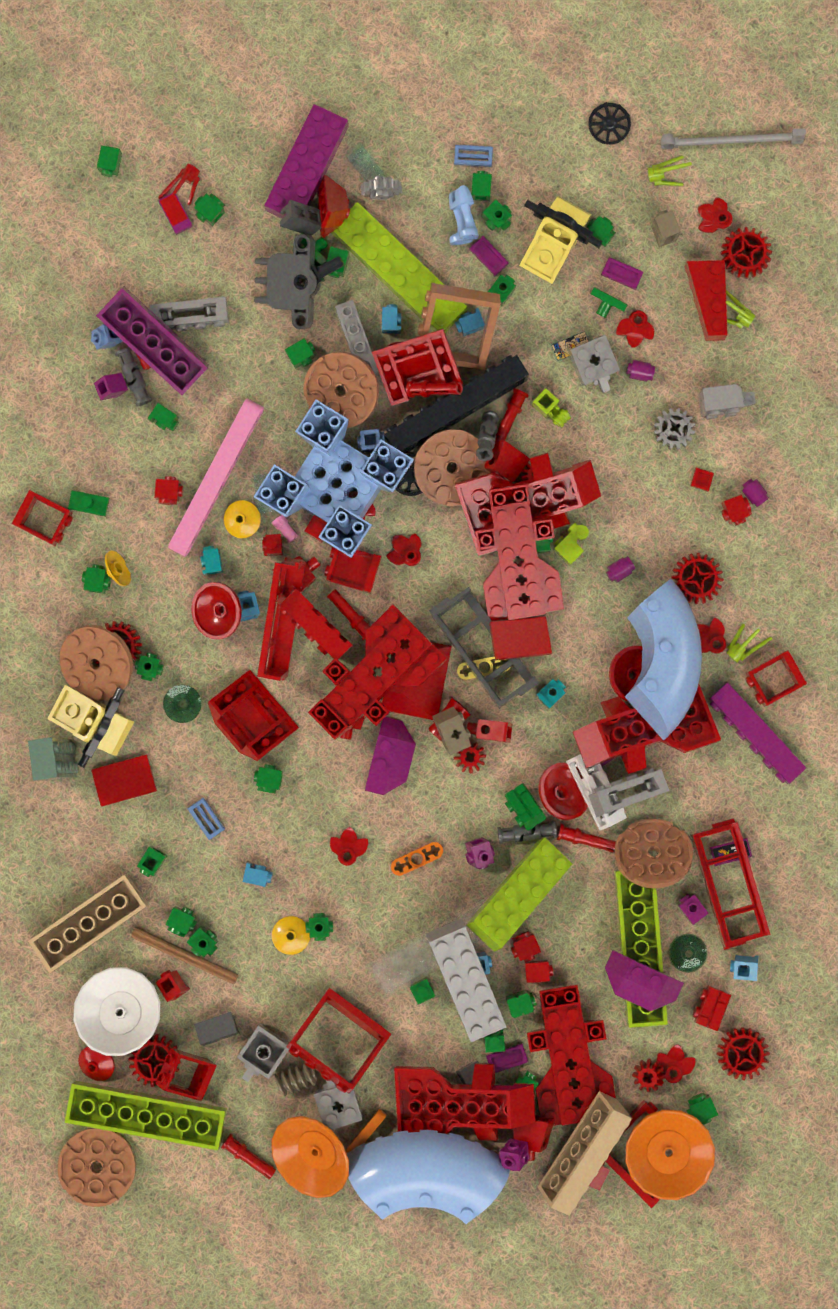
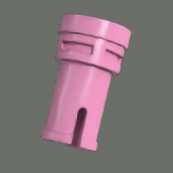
M280 515L272 522V525L277 530H280L288 543L298 537V534L288 524L289 521L286 517Z

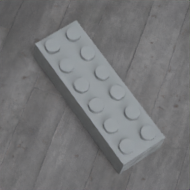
M462 919L426 933L470 1042L506 1028L502 1014Z

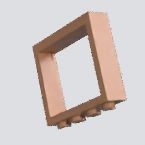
M431 283L430 291L427 290L425 295L427 306L422 308L421 318H424L423 324L419 323L418 335L421 336L429 333L436 298L489 307L478 356L452 352L457 366L485 370L501 304L500 294Z

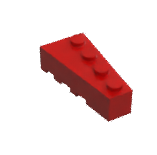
M725 260L687 261L684 268L689 279L690 289L693 293L705 341H725L728 335Z
M293 585L277 599L276 602L280 605L278 609L285 616L289 614L293 618L291 622L298 629L302 627L306 631L304 635L311 642L315 640L319 644L317 648L324 655L328 653L333 659L335 657L339 659L352 646Z

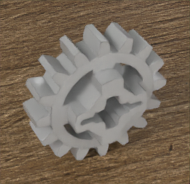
M377 176L361 184V195L370 197L371 200L386 201L389 198H393L394 195L402 193L401 182L393 180L391 177Z
M670 408L668 414L665 411L662 412L663 418L657 417L656 420L659 423H655L653 427L658 428V430L654 431V435H659L656 441L662 440V447L668 444L669 450L673 446L679 450L680 444L686 447V440L692 441V437L689 435L695 434V431L691 430L695 423H690L692 416L687 418V411L681 414L680 408L676 412H673V409ZM673 417H678L681 420H674ZM663 422H665L666 430L664 432H662ZM672 426H673V427H676V426L678 427L677 432H676V431H673V432H672V431L670 430V429L672 428ZM686 426V427H687V433H686V435H685V437H684V433H683L682 431H683V428ZM669 437L675 438L676 441H671V440H669V439H667V438H669Z

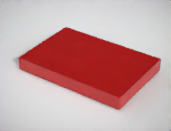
M546 616L489 623L495 660L552 654Z
M147 754L91 770L101 807L157 792Z

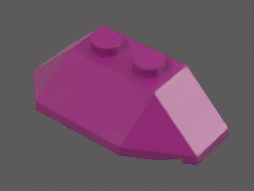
M389 717L383 719L365 791L385 795L407 782L416 743L403 721Z
M612 950L605 965L614 994L649 1011L675 1002L684 984Z

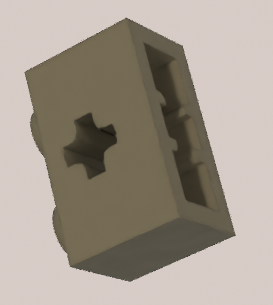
M451 707L432 716L443 745L450 756L471 746L469 741L471 735L467 727L464 728L463 726L465 719L461 712H457L454 707Z

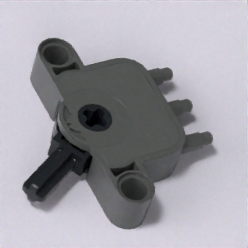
M298 235L293 242V254L276 253L270 256V258L261 257L255 259V264L267 265V277H256L254 279L256 284L267 285V296L254 297V302L269 304L274 309L292 310L293 326L299 330L308 329L312 326L314 318V299L312 297L318 293L321 283L325 281L323 277L344 266L343 260L340 256H337L318 267L315 265L314 238L310 235ZM304 238L308 242L306 248H303L301 246V241ZM303 279H306V282H304V285H301V283L303 282ZM301 316H304L306 319L304 326L299 322Z

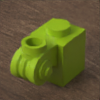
M546 388L532 402V407L543 417L547 418L548 416L551 418L555 426L557 425L562 428L571 419L568 410L558 407L560 400Z
M576 522L567 530L569 534L565 538L561 536L554 543L556 546L554 551L569 566L584 552L577 544V539L582 541L589 535L588 528L584 525H578Z

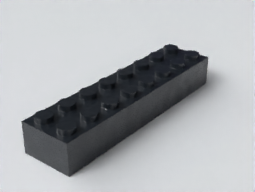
M509 355L502 360V364L499 366L493 365L486 369L484 375L472 377L469 380L470 383L463 387L461 395H442L436 399L437 403L432 406L428 404L422 407L417 415L413 416L411 414L404 418L402 424L398 426L394 424L387 428L385 440L388 444L406 454L420 446L430 435L450 428L512 391L513 388H517L527 382L529 373L518 355L514 357Z

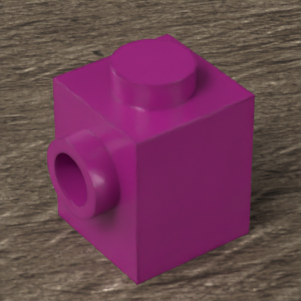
M122 373L104 375L94 382L100 401L117 398L128 391Z
M687 893L679 899L680 903L677 906L692 925L709 914L694 894L689 895Z

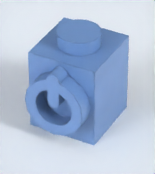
M105 324L91 331V342L95 345L96 350L112 348L123 342Z
M379 429L360 431V436L357 437L358 448H362L363 453L373 452L381 439L385 441L384 431Z

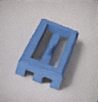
M455 145L454 165L492 167L493 147ZM459 150L489 152V155L459 153ZM458 158L488 159V161L459 160Z
M204 798L187 808L208 840H211L225 830ZM200 804H203L206 810L209 812V814L219 827L218 830H216L212 822L209 820V818L201 808ZM194 808L198 809L213 831L211 835L193 810Z

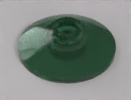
M188 685L172 687L166 693L163 700V708L166 715L178 723H187L195 719L200 713L202 706L199 693ZM182 700L186 701L187 703L186 707L184 708L180 707V702Z
M682 934L672 941L669 947V959L676 969L687 973L695 972L706 962L707 948L698 936ZM687 950L692 951L691 957H686L685 953Z

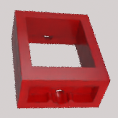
M29 490L11 524L56 546L57 543L60 544L63 540V531L66 526H70L73 520V513ZM37 500L64 513L52 539L24 525Z
M789 650L745 673L747 676L745 680L748 686L754 688L757 693L754 695L760 705L763 704L764 707L807 684ZM782 660L795 684L767 699L754 674Z
M170 1048L155 1084L166 1092L202 1101L217 1065L207 1058ZM181 1058L199 1063L189 1088L170 1083Z

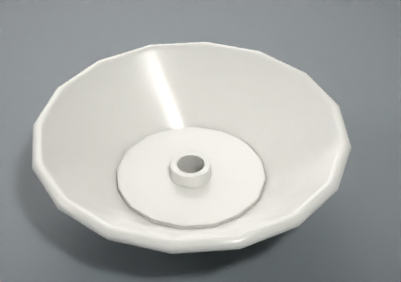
M128 967L108 968L94 974L81 987L74 1002L73 1021L79 1037L91 1050L106 1056H124L140 1049L153 1036L160 1020V1000L155 986L142 973ZM119 1010L123 1011L122 1016L117 1015Z

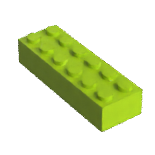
M545 837L537 841L469 920L466 926L494 952L502 949L571 867L572 863Z

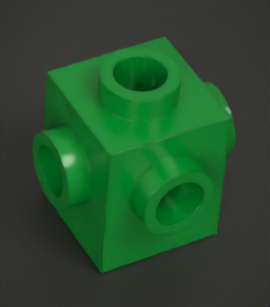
M495 200L482 212V218L486 221L485 224L491 231L495 230L499 233L501 230L505 231L511 225L512 211L505 204L501 205Z
M146 653V656L141 655L140 659L137 658L135 670H137L136 674L141 675V679L152 681L153 678L158 679L159 675H162L164 664H162V660L157 659L158 655ZM147 663L151 664L150 670L145 669Z
M313 913V917H310L309 921L306 922V933H310V938H314V941H325L326 937L330 936V932H333V920L330 921L329 916H325V913ZM317 924L323 926L321 931L316 930L315 926Z
M201 926L187 943L192 947L191 951L196 956L205 957L207 954L211 956L217 950L216 944L219 941L216 940L217 935L210 929L206 931ZM202 940L206 942V946L202 945Z

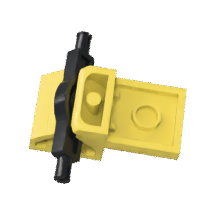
M559 196L550 208L542 203L537 205L527 199L524 207L534 212L533 215L541 219L542 222L519 266L553 284L577 241L586 245L591 243L598 248L601 246L603 241L592 236L593 232L585 228L592 214Z
M65 685L47 719L71 732L77 738L87 742L82 751L83 755L78 763L79 766L85 768L89 758H92L97 748L117 756L134 724V721L116 712L125 690L117 687L113 697L109 699L107 705H104L70 686Z

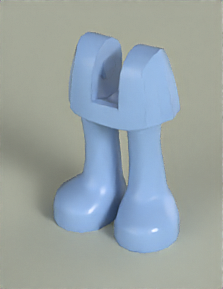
M465 185L449 193L450 210H453L457 221V233L449 238L451 245L467 244L479 238L470 210L474 200L471 192Z

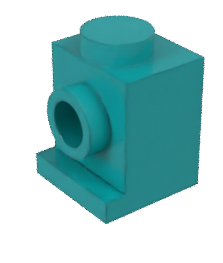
M214 546L203 547V556H200L201 565L206 568V570H202L203 575L223 573L220 550Z
M552 679L536 696L550 709L566 693L564 691L566 687L559 679L557 681ZM550 689L556 690L555 696L549 694Z

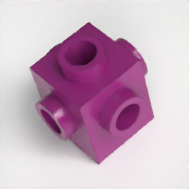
M481 837L465 843L467 850L465 856L468 864L476 869H485L489 867V864L495 863L493 858L495 852L487 839Z
M515 1139L508 1140L499 1152V1159H501L503 1168L510 1169L511 1171H520L528 1163V1142Z

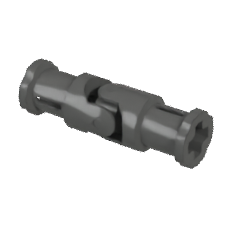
M126 347L117 351L115 355L119 357L122 365L121 370L130 391L133 392L137 401L136 406H142L151 402L152 398L148 396L145 388L146 383L137 362L132 357V349Z
M491 410L482 414L483 423L480 426L478 438L479 448L476 450V456L481 461L493 458L492 449L495 445L496 424L499 416Z
M555 820L551 823L537 824L529 831L524 826L520 827L519 825L503 829L497 827L499 844L506 841L540 840L541 837L549 836L557 838Z

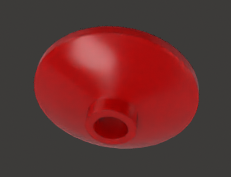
M88 1046L79 1054V1066L87 1077L95 1081H104L112 1076L115 1069L112 1056L103 1055L91 1050Z

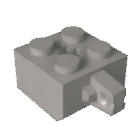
M606 335L599 336L567 350L582 386L593 382L595 386L599 385L602 393L611 390L607 380L611 379L610 374L620 371ZM591 356L597 357L596 365L590 363Z
M737 384L702 388L698 394L701 417H706L707 420L716 419L718 415L724 414L725 417L737 416L736 413H739L742 408L755 405L756 403L754 392H742V388Z
M259 1023L237 1056L238 1059L245 1063L243 1067L247 1069L242 1079L249 1082L253 1074L257 1076L262 1074L269 1079L289 1049L286 1046L289 1042ZM264 1047H266L268 1049L267 1052H269V1054L265 1053L264 1055H262V1050H259V1048L263 1049Z
M326 1080L327 1084L323 1085L324 1089L314 1092L322 1123L331 1130L363 1120L355 1088L349 1094L347 1092L343 1093L337 1089L334 1082ZM336 1101L344 1105L340 1110L334 1107Z

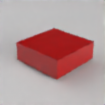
M695 468L690 486L709 492L714 473Z

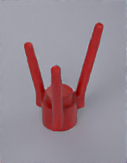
M187 164L158 198L162 199L179 180L180 182L172 192L173 195H176L184 182L188 184L193 182L187 203L191 205L197 184L200 181L198 177L200 171L193 165Z

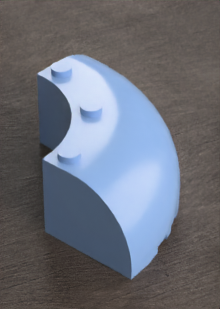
M672 578L645 599L627 617L635 628L639 639H641L643 651L640 676L625 698L663 740L676 729L689 710L698 688L702 665L701 640L695 616L687 599Z
M420 1130V1132L410 1133L408 1131L395 1132L392 1136L383 1138L380 1136L375 1138V1141L367 1144L363 1143L347 1153L350 1183L364 1203L382 1220L400 1210L427 1207L448 1212L467 1224L492 1204L504 1188L510 1173V1169H505L501 1165L499 1154L493 1150L489 1151L482 1147L480 1143L466 1140L461 1135L453 1133L447 1135L434 1130Z

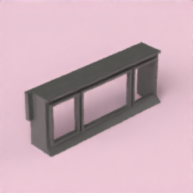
M469 587L451 600L447 597L429 610L436 624L499 709L516 696L520 695L521 697L539 684L536 677L530 674L519 658L509 659L505 664L484 677L457 639L481 622L490 633L489 623L492 622L472 595ZM465 599L477 615V618L455 634H452L440 616ZM513 665L526 683L501 700L489 682Z

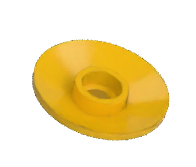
M239 500L233 502L228 506L224 514L225 528L236 538L251 537L258 531L261 524V515L258 508L249 501ZM239 516L243 517V521L241 523L238 522Z
M115 551L107 552L105 555V565L108 576L120 586L129 585L131 573L126 566L125 560Z
M287 916L275 924L272 930V941L280 952L294 955L302 952L307 947L310 941V933H306V923L302 919L295 916ZM289 932H292L294 934V938L292 940L287 938V934Z

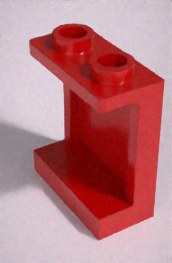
M332 547L329 556L332 558L331 565L326 566L324 576H327L326 580L371 594L382 557L377 554L373 555L356 550L352 558Z

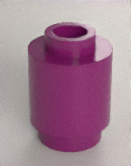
M633 360L632 363H628L626 374H630V379L645 382L648 380L652 381L655 366L648 362Z
M751 478L742 485L744 489L741 491L752 505L755 504L758 507L769 499L766 495L767 491L757 479L753 481Z
M628 556L622 557L607 567L608 571L606 574L611 582L615 581L618 583L631 575L632 571L635 570V566Z

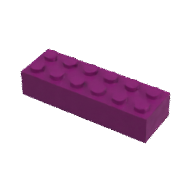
M313 104L266 200L264 207L267 212L282 219L286 214L283 215L280 212L282 208L289 204L290 200L307 206L311 205L321 180L326 174L349 127L347 119Z
M125 286L96 315L180 395H183L209 367L206 361Z

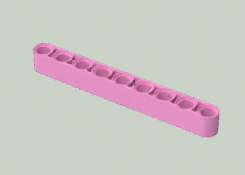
M249 399L244 401L168 546L169 549L184 557L188 555L263 413V406Z

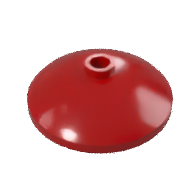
M211 582L203 585L195 593L191 605L195 626L204 636L210 639H225L231 636L240 624L242 610L239 598L234 590L224 583Z
M629 646L620 650L612 659L609 667V680L612 689L621 699L627 702L629 701L625 696L635 685L642 670V646ZM630 672L633 673L632 679L629 677Z
M567 763L553 764L542 773L538 787L539 796L543 806L551 815L562 820H572L581 816L586 811L588 805ZM576 767L581 779H583L580 770Z

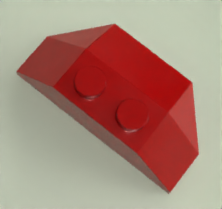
M324 175L317 190L319 198L318 209L320 210L321 237H326L340 227L350 213L346 190L330 177Z

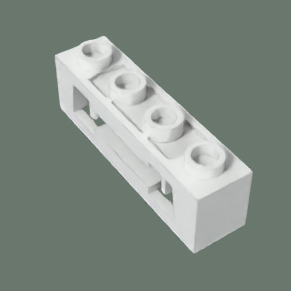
M581 754L566 761L599 830L606 829L627 818L624 808L602 815L603 818H600V816L596 817L588 795L595 793L594 789L600 786L611 787L607 774L601 764L586 768ZM576 767L579 768L583 779H581Z

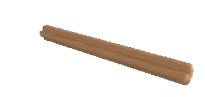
M135 928L131 934L132 938L231 984H235L238 979V974L139 928Z

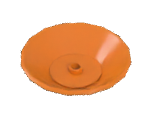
M660 1110L645 1116L633 1128L626 1143L625 1162L632 1180L643 1192L658 1199L679 1200L695 1194L708 1181L714 1168L715 1147L709 1131L696 1117L681 1110ZM667 1149L672 1150V1154L669 1156L665 1154Z
M305 1116L287 1118L277 1126L271 1139L272 1157L277 1170L290 1186L302 1194L315 1198L332 1197L343 1189L349 1177V1159L343 1143L330 1128L316 1119Z

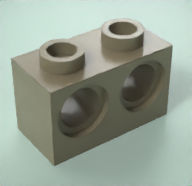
M664 210L657 213L651 227L658 247L676 242L681 231L674 212Z

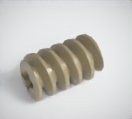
M305 1063L303 1064V1070L295 1066V1073L289 1068L288 1075L281 1071V1077L278 1078L274 1074L278 1089L284 1097L287 1096V1090L293 1094L295 1087L298 1091H301L302 1084L308 1089L309 1082L313 1086H316L317 1083L315 1068H308Z

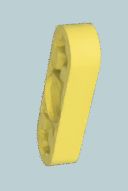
M495 657L474 660L473 662L476 663L478 669L480 663L487 662L490 665V670L487 673H482V675L488 676L493 672V664L490 660H495ZM465 662L458 666L457 674L461 679L469 680L476 678L472 672H469L467 677L460 673V670H463V666L469 669Z

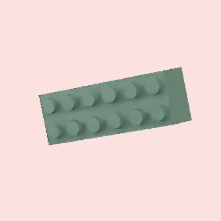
M50 737L28 741L33 781H55L77 777L76 773H79L78 762H74L73 755L76 754V745L72 743L71 739Z

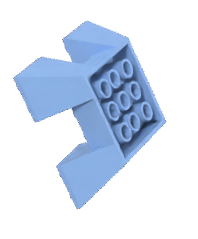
M315 400L295 431L313 449L295 477L274 464L254 495V498L285 517L292 515L300 509H304L310 514L326 521L327 524L319 538L352 558L372 524L363 520L366 512L380 490L394 492L414 459L382 439L370 457H367L344 442L349 419L320 401ZM345 465H352V469L349 472L343 471ZM319 471H326L323 478H317ZM335 481H342V485L339 488H333ZM350 491H358V495L355 498H349ZM325 497H332L329 504L322 503Z

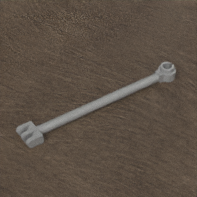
M801 128L792 129V133L680 139L668 133L662 136L660 142L662 149L678 148V146L790 141L791 144H802L806 130Z

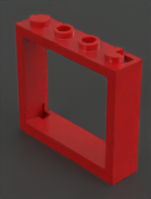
M329 988L286 1047L291 1055L303 1059L306 1066L311 1069L315 1068L321 1073L322 1078L327 1081L331 1080L336 1084L337 1089L349 1094L385 1045L391 1033ZM326 1002L378 1040V1043L350 1083L297 1044V1041Z
M643 1100L629 1114L632 1120L624 1132L645 1111L648 1114H652L658 1108L651 1101L647 1103ZM609 1154L605 1162L652 1209L660 1199L643 1192L632 1180L630 1173Z

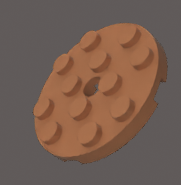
M333 352L324 355L311 365L305 376L303 390L309 405L308 408H311L315 400L320 401L349 419L347 428L364 422L376 408L379 398V386L376 375L367 362L357 355L348 352ZM338 385H343L346 391L345 395L338 394Z
M445 429L430 435L420 445L414 458L413 472L418 487L430 500L446 506L461 505L455 483L490 473L484 467L486 461H481L476 456V450L479 448L476 437L463 430ZM454 462L457 468L454 472L450 473L447 471V465Z
M87 625L72 632L62 644L60 667L64 678L73 689L92 700L103 701L113 697L117 687L125 690L128 686L131 674H133V660L128 646L115 632L112 633L104 629L103 626ZM93 659H97L99 661L100 667H96L94 664L92 665Z
M644 819L634 822L619 835L615 844V861L619 871L632 883L645 888H664L677 883L688 873L692 864L693 848L689 837L683 830L680 831L673 826V823L665 820ZM654 850L659 854L654 858L649 854L650 851Z
M97 1128L84 1129L71 1137L64 1145L58 1159V1177L63 1189L76 1202L91 1207L106 1206L120 1199L130 1188L136 1173V1159L128 1141L117 1132ZM98 1161L101 1163L102 1170L100 1172H95L92 1169L93 1162Z

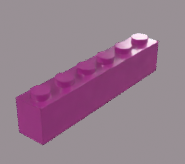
M725 683L709 698L711 701L709 705L716 712L720 711L724 715L722 719L729 726L733 725L737 729L735 733L743 741L746 739L751 744L749 746L750 750L757 755L759 753L763 757V764L768 769L773 768L775 770V776L781 783L786 782L790 784L806 769L803 763L729 683Z

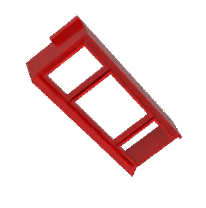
M285 557L283 562H275L257 677L284 681L288 677L296 626L291 622L293 618L289 614L285 616L278 609L280 606L278 603L276 608L277 596L279 598L292 585L301 593L306 561Z
M734 818L711 824V829L690 834L724 950L747 944L746 941L771 935L738 822H735ZM730 830L736 852L707 860L701 838ZM739 858L752 904L722 912L709 866ZM754 910L760 931L730 940L724 918Z

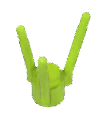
M679 156L660 164L652 165V167L647 168L649 182H654L655 186L682 187L683 183L661 181V179L665 178L664 172L691 166L692 162L663 168L684 159V156Z
M726 290V295L736 305L728 300L726 304L738 312L735 318L738 322L727 319V323L735 325L740 329L743 326L748 328L756 315L751 313V310L746 308Z
M742 624L732 642L727 646L729 650L726 653L738 663L739 660L743 661L747 656L767 644L773 638H767L745 653V647L755 638L760 629L752 633L742 645L739 643L735 645L745 627V624Z

